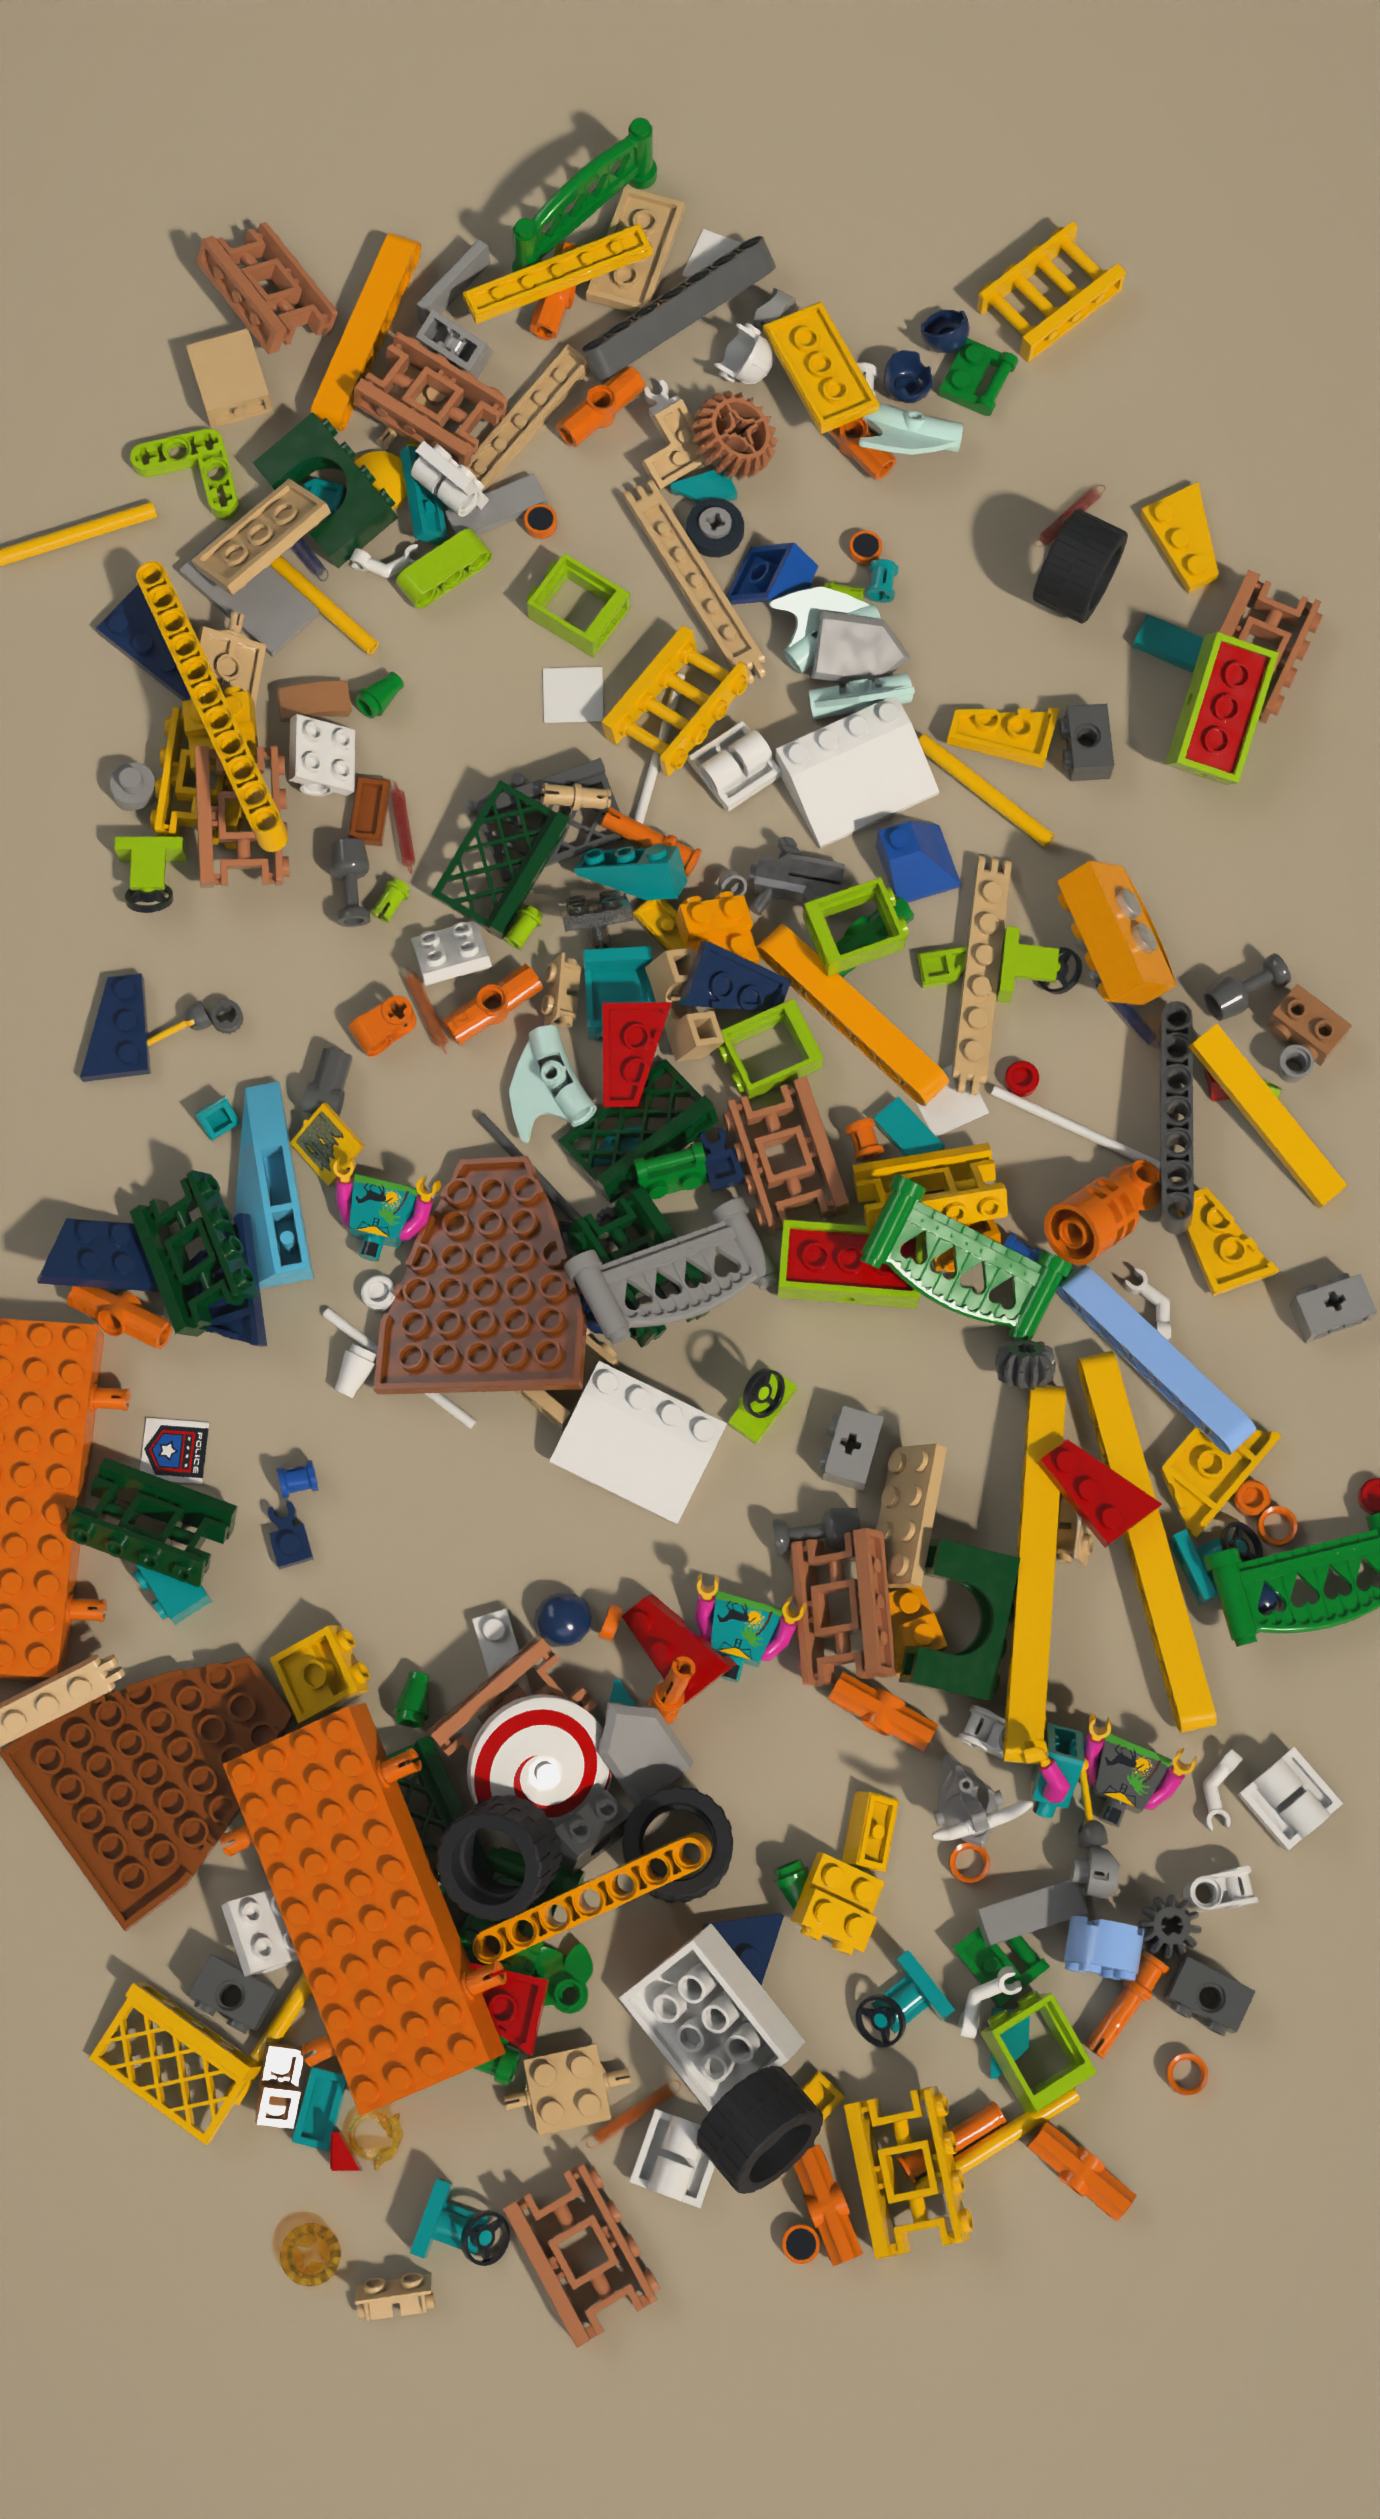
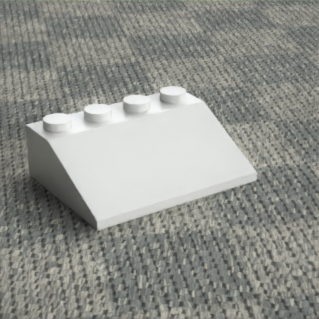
M898 697L886 698L776 748L775 762L782 770L781 778L820 849L939 794V789L913 725Z
M598 1361L549 1463L677 1525L727 1423Z
M711 1923L619 1997L620 2001L708 2112L738 2082L764 2067H781L805 2043V2040Z

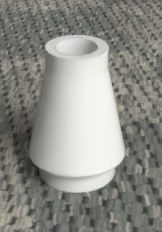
M352 1343L349 1351L345 1350L334 1390L353 1398L357 1390L376 1366L374 1362L377 1355Z

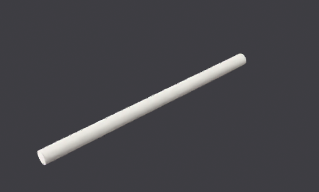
M676 674L678 677L685 680V676L683 674ZM671 689L667 707L676 711L680 693L674 689ZM662 720L658 738L666 743L671 724ZM653 752L634 820L642 824L644 823L660 767L659 758L661 755Z
M996 1085L994 1086L991 1095L1131 1160L1151 1162L1160 1172V1161Z
M330 1308L325 1310L323 1313L324 1318L366 1350L377 1355L376 1343ZM424 1393L469 1429L477 1422L441 1393Z

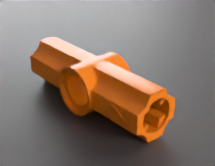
M569 242L557 244L554 256L577 248V246ZM576 285L538 300L530 323V332L534 333L538 338L547 341L557 338L565 311L570 309L573 304Z
M626 366L605 384L592 387L587 393V399L556 424V430L562 440L569 446L577 447L598 428H605L611 425L615 419V414L644 390L645 382L640 373L634 367Z
M863 418L828 431L838 442L839 451L846 457L853 458L874 480L885 477L896 464V458L890 452L859 446V439L861 437H874L868 430V424ZM848 435H857L858 438H849Z
M525 963L496 984H488L482 987L475 998L442 1019V1024L453 1041L460 1046L488 1026L502 1023L510 1011L543 990V985L534 970ZM490 1000L501 1002V1005L496 1009H488L484 1006Z
M72 1286L67 1296L68 1306L97 1319L100 1328L108 1335L117 1337L125 1333L161 1350L167 1344L173 1332L171 1321L144 1309L140 1300L131 1292L121 1291L115 1295L103 1288Z
M842 1672L827 1699L843 1710L861 1718L860 1721L872 1730L885 1736L891 1735L924 1753L938 1727V1724L933 1720L906 1707V1703L897 1696L880 1688L876 1690L845 1672Z
M1047 2121L1037 2130L1026 2146L1058 2173L1057 2177L1081 2197L1086 2196L1115 2221H1118L1126 2213L1137 2196L1105 2170L1106 2166L1096 2156L1081 2145L1076 2146L1066 2135Z
M820 2144L809 2148L793 2166L805 2194L802 2197L815 2229L818 2228L829 2260L833 2266H836L862 2255L863 2252L848 2217L850 2214L848 2205L838 2182H835L824 2151L821 2149Z

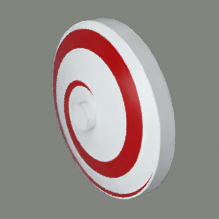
M549 1694L530 1695L504 1705L482 1725L469 1752L467 1781L475 1805L484 1799L487 1800L496 1795H514L520 1799L525 1798L536 1807H540L557 1828L600 1793L609 1789L612 1772L597 1752L603 1728L583 1707L560 1696Z

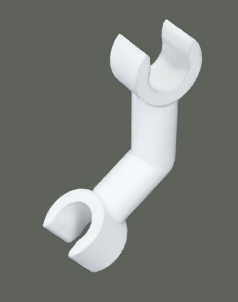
M418 544L408 546L405 550V555L387 564L375 560L367 552L355 548L350 558L352 561L350 566L357 571H370L384 578H389L402 572L417 561L411 559L410 556L418 552Z
M1135 1268L1133 1275L1140 1279L1141 1285L1135 1286L1128 1280H1125L1123 1286L1128 1293L1141 1294L1156 1306L1155 1329L1169 1341V1338H1171L1170 1300L1148 1283L1147 1275L1143 1270Z
M1233 1749L1229 1750L1203 1781V1791L1208 1809L1205 1824L1209 1831H1213L1211 1819L1215 1814H1219L1224 1818L1226 1828H1229L1231 1824L1229 1814L1222 1808L1218 1786L1243 1759Z
M1013 1966L1002 1968L998 1972L997 1978L970 1990L964 2012L961 2013L958 2022V2028H961L960 2036L975 2038L978 2029V2015L983 2000L1002 1992L1007 1995H1014L1021 1991L1022 1985L1020 1981H1015L1012 1984L1004 1983L1007 1978L1016 1974Z

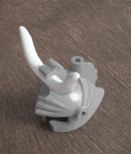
M950 1753L945 1754L941 1766L938 1810L933 1812L937 1826L943 1825L944 1828H939L933 1832L932 1838L941 1841L961 1838L962 1841L982 1848L988 1840L993 1827L1018 1818L1033 1806V1802L1020 1801L998 1810V1806L1004 1804L1000 1790L993 1791L988 1784L966 1771Z

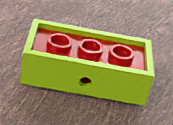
M1219 632L1205 635L1165 765L1224 785L1239 783L1279 653Z
M783 1220L777 1298L917 1309L920 1293L902 1280L887 1264L882 1263L880 1269H877L860 1260L863 1255L861 1251L869 1237L867 1226ZM923 1232L904 1243L900 1248L901 1255L903 1257L912 1256L916 1264L922 1262Z

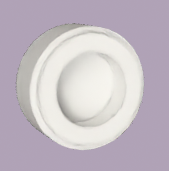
M375 1275L364 1282L361 1288V1296L367 1308L375 1312H384L391 1308L395 1296L392 1294L395 1288L392 1280L383 1275Z

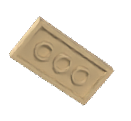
M624 186L607 236L640 223L653 248V255L591 279L586 291V300L630 313H635L652 302L685 212V202Z
M288 479L191 561L197 571L231 595H234L263 569L270 566L276 558L292 547L307 532L316 527L331 511L326 502L291 479Z
M934 1443L892 1448L891 1456L888 1460L885 1488L881 1495L878 1524L875 1530L882 1531L884 1534L888 1588L922 1587L947 1447Z

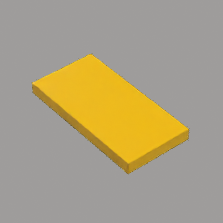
M822 301L763 325V333L771 344L773 351L820 435L879 411L880 404Z

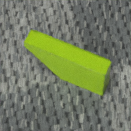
M967 946L917 953L922 988L956 984L964 972Z

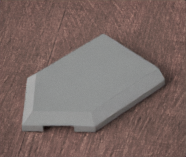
M820 611L811 678L842 683L868 678V680L874 682L876 678L889 676L910 659V656L885 620Z
M607 1702L604 1715L606 1721L603 1734L599 1738L597 1752L630 1800L637 1806L645 1796L655 1793L658 1789L666 1788L688 1771L693 1764V1760L655 1706L641 1705L638 1707Z

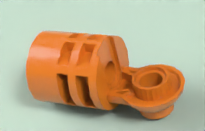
M1137 1160L1133 1164H1123L1114 1168L1109 1177H1097L1057 1203L1047 1212L1044 1220V1232L1052 1250L1069 1263L1085 1265L1117 1244L1121 1239L1127 1237L1136 1229L1139 1221V1210L1153 1209L1160 1202L1159 1170L1155 1165L1146 1160Z

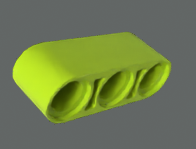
M467 528L405 568L398 575L396 583L417 609H421L483 569L490 562L493 554L474 530Z

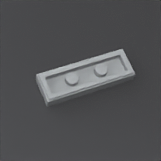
M480 239L477 240L416 303L418 320L422 325L432 309L441 314L490 264L489 249L485 242Z
M533 473L484 494L489 501L482 510L475 507L468 515L460 517L452 509L445 511V517L454 535L467 528H472L477 535H480L524 516L526 511L536 504L548 505V501Z
M1071 1879L974 1911L986 1947L1070 1920L1071 1916H1082L1089 1913L1079 1884L1071 1882Z

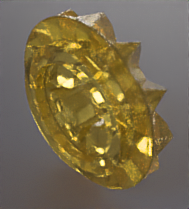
M306 2223L294 2228L286 2236L281 2246L280 2261L285 2274L293 2282L302 2286H317L328 2281L338 2270L342 2252L338 2238L330 2229L320 2224ZM319 2239L317 2253L321 2256V2259L325 2260V2264L321 2261L319 2263L312 2261L303 2270L305 2255L296 2248L297 2245L310 2248Z

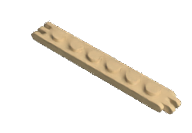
M652 479L645 482L650 493L648 495L641 485L634 488L638 500H635L630 491L623 493V498L729 669L732 671L739 661L746 664L749 679L748 685L755 682L750 671L752 669L759 679L765 677L766 672L761 665L765 663L762 652Z
M979 855L975 867L966 943L967 952L964 961L951 1078L957 1079L956 1092L964 1093L967 1080L971 1081V1095H978L980 1083L985 1084L988 1076L1012 861L1004 860L1002 872H998L999 859L991 858L989 870L984 869L985 856Z
M112 1654L100 1660L98 1655H94L1 1702L0 1747L112 1691L116 1687L114 1682L125 1675L122 1666L107 1671L118 1663L116 1656Z

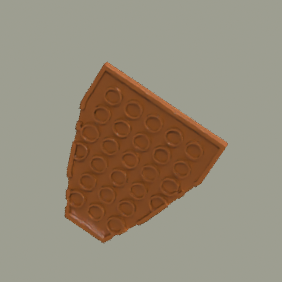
M528 1156L460 1159L453 1171L451 1181L445 1184L439 1194L441 1201L432 1215H429L427 1223L417 1234L405 1263L408 1268L401 1284H396L392 1293L395 1299L388 1314L384 1313L380 1321L373 1390L379 1395L583 1389L587 1319L576 1280L571 1281L564 1269L565 1263L570 1258L560 1223Z
M248 1656L225 1663L206 1664L204 1667L169 1671L127 1685L124 1689L104 1694L21 1736L3 1749L0 1755L124 1931H127L188 1885L220 1840V1835L225 1833L240 1812L239 1804L223 1763L284 1736L294 1715L253 1659Z

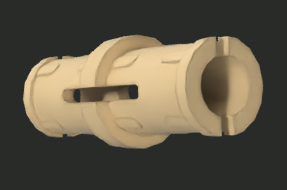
M543 783L541 794H544V797H541L542 805L570 806L571 810H579L580 807L607 811L611 806V799H608V797H611V789L582 787L579 783H574L572 786Z

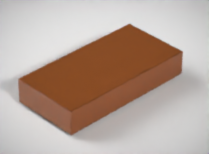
M357 776L348 838L362 840L365 845H383L391 790L390 780Z

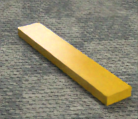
M639 223L462 292L463 300L475 324H478L652 256L653 248Z
M1218 1024L1212 1026L1188 1046L1318 1208L1324 1206L1347 1186L1345 1181Z

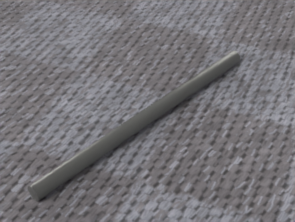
M482 1113L477 1118V1121L510 1156H524L485 1113ZM534 1166L540 1182L550 1199L572 1222L582 1217ZM604 1240L599 1241L604 1250L609 1247Z

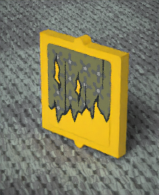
M322 1103L310 1119L303 1121L304 1126L290 1143L328 1186H331L338 1178L333 1171L336 1159L340 1157L339 1166L341 1169H350L351 1157L355 1159L365 1145L327 1103Z

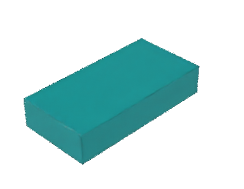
M1147 614L1132 647L1193 673L1204 638Z
M897 1097L873 1118L875 1126L903 1156L940 1151L945 1148V1145L900 1097Z
M315 2067L311 2068L292 2142L330 2151L331 2134L335 2132L347 2087L344 2075Z

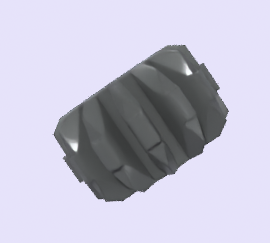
M1018 1338L1015 1342H1004V1345L998 1348L995 1361L998 1380L1006 1383L1008 1387H1019L1020 1390L1023 1388L1035 1390L1036 1386L1046 1387L1047 1383L1053 1380V1374L1055 1373L1056 1362H1054L1053 1348L1045 1346L1042 1341L1034 1342L1031 1339L1021 1340Z
M1170 1894L1166 1899L1165 1906L1163 1900L1158 1896L1153 1899L1155 1910L1149 1906L1142 1908L1143 1914L1150 1918V1920H1139L1137 1926L1148 1928L1149 1933L1144 1934L1143 1942L1151 1938L1154 1940L1149 1949L1150 1953L1155 1954L1163 1946L1164 1959L1171 1958L1173 1948L1176 1954L1182 1957L1186 1955L1184 1944L1191 1948L1197 1945V1941L1189 1933H1201L1202 1928L1198 1925L1190 1924V1921L1198 1918L1199 1914L1197 1911L1191 1912L1188 1915L1185 1913L1190 1903L1188 1900H1183L1176 1907V1897ZM1172 1918L1176 1922L1173 1928H1178L1177 1933L1172 1932L1166 1935L1162 1931L1166 1926L1161 1925L1162 1920L1167 1921Z

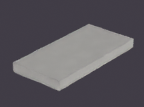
M225 527L179 569L180 574L229 619L231 612H238V615L242 613L245 616L242 630L254 641L266 644V652L271 657H274L320 614L319 609L271 566L263 569L234 595H231L197 571L191 560L227 531L228 528Z

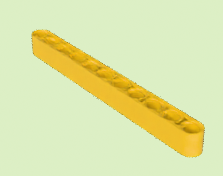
M156 561L146 562L138 568L136 579L259 846L267 852L278 851L287 844L289 838L280 813L164 566Z
M1108 1351L1078 1358V1374L1103 1464L1156 1499L1114 1352ZM1157 1509L1123 1534L1174 1721L1179 1733H1185L1214 1726L1217 1724V1718L1160 1512Z
M1036 1386L1035 1390L1029 1389L1016 1556L1021 1559L1018 1569L1017 1587L1014 1589L1013 1599L1014 1615L1011 1627L1003 1762L1027 1764L1024 1756V1750L1026 1749L1024 1742L1036 1739L1044 1740L1060 1491L1037 1463L1041 1458L1063 1443L1066 1387ZM1034 1762V1763H1029V1764H1031V1765H1039L1040 1762Z

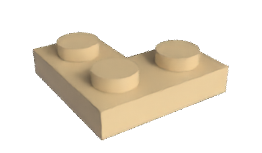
M682 399L652 416L668 446L641 463L659 490L706 461L704 455H696L700 447L692 443L695 434L690 431L695 422Z

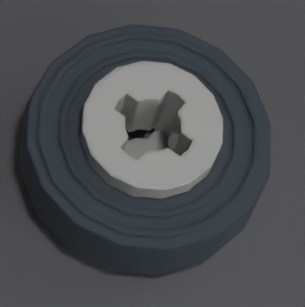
M711 498L701 501L692 508L687 517L686 533L700 554L707 557L720 558L731 554L739 547L744 537V520L740 510L733 503L724 499Z

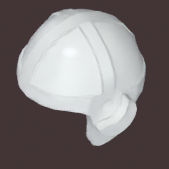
M736 323L739 333L727 345L723 362L714 363V366L720 369V376L732 383L737 379L744 384H754L762 380L769 373L774 360V352L769 341L760 336L762 331L749 323H746L745 326Z

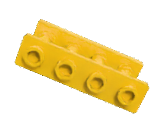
M1074 221L1065 228L1063 226L1057 228L1048 241L1041 246H1034L1028 252L1026 258L1018 264L1013 263L1008 266L999 279L995 282L990 281L986 283L978 293L977 311L981 315L993 306L1022 335L1019 355L1027 363L1123 288L1126 271L1118 263L1108 271L1106 269L1102 270L1074 243L1078 225ZM1064 251L1093 279V282L1085 289L1078 288L1051 261ZM1041 269L1070 299L1062 307H1054L1027 279ZM1015 288H1018L1046 316L1045 320L1037 326H1031L1004 297Z
M684 625L679 628L601 722L606 739L617 745L623 737L629 735L661 755L659 760L662 772L668 777L685 764L691 750L696 744L700 745L705 740L710 727L716 720H721L725 716L729 704L736 696L744 693L749 683L746 664L739 661L730 672L696 651L697 647L693 631ZM691 663L722 683L709 696L678 677L676 673L684 664ZM670 687L700 705L701 708L691 720H688L657 701L656 697L664 688ZM650 711L681 732L670 745L636 725V721L644 712Z

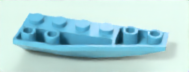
M279 1081L246 1087L244 1094L234 1217L240 1213L250 1215L260 1289L315 1279Z

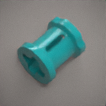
M878 559L870 562L871 581L865 593L868 599L880 603L894 600L893 580L894 576L898 574L899 568L895 562L887 559Z

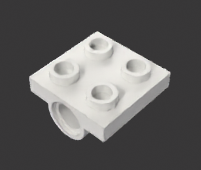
M423 441L415 450L420 456L411 470V476L432 494L437 495L438 499L460 517L468 515L475 507H478L480 510L483 509L489 501L482 492L485 486L476 479V476L464 465L456 463L452 456L438 444L432 448Z
M299 714L290 718L289 781L299 783L300 791L310 796H326L333 792L349 796L353 793L355 786V730Z
M743 721L688 756L690 765L727 812L782 776V770L773 760L772 752L765 739L758 731H751Z
M474 921L459 922L453 927L438 931H427L420 936L411 938L425 986L492 967L478 924Z
M1295 1747L1291 1748L1238 1794L1241 1800L1286 1852L1314 1831L1343 1804Z
M272 1889L228 1901L221 1905L244 1977L268 1973L292 1962L299 1961Z
M655 2109L629 2182L701 2208L715 2168L713 2163L697 2145V2133L701 2125Z

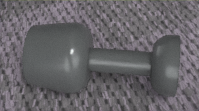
M340 839L331 843L329 871L333 877L344 880L346 907L340 909L336 917L337 924L344 927L363 926L371 921L369 911L365 907L359 906L357 879L364 877L370 868L365 843L359 839Z
M1273 953L1264 960L1263 971L1243 982L1231 975L1223 976L1203 992V999L1210 1014L1218 1021L1236 1016L1248 1008L1249 993L1269 982L1279 987L1289 984L1291 975L1284 960L1278 954Z
M829 1508L823 1515V1524L788 1528L787 1523L781 1519H774L773 1527L777 1555L787 1553L791 1542L826 1538V1543L832 1550L845 1549L844 1533L853 1532V1530L861 1528L858 1508Z

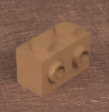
M1296 984L1275 1009L1266 1024L1270 1027L1272 1034L1279 1040L1288 1041L1292 1045L1306 1047L1312 1053L1314 1062L1320 1066L1346 1037L1352 1026L1299 984Z

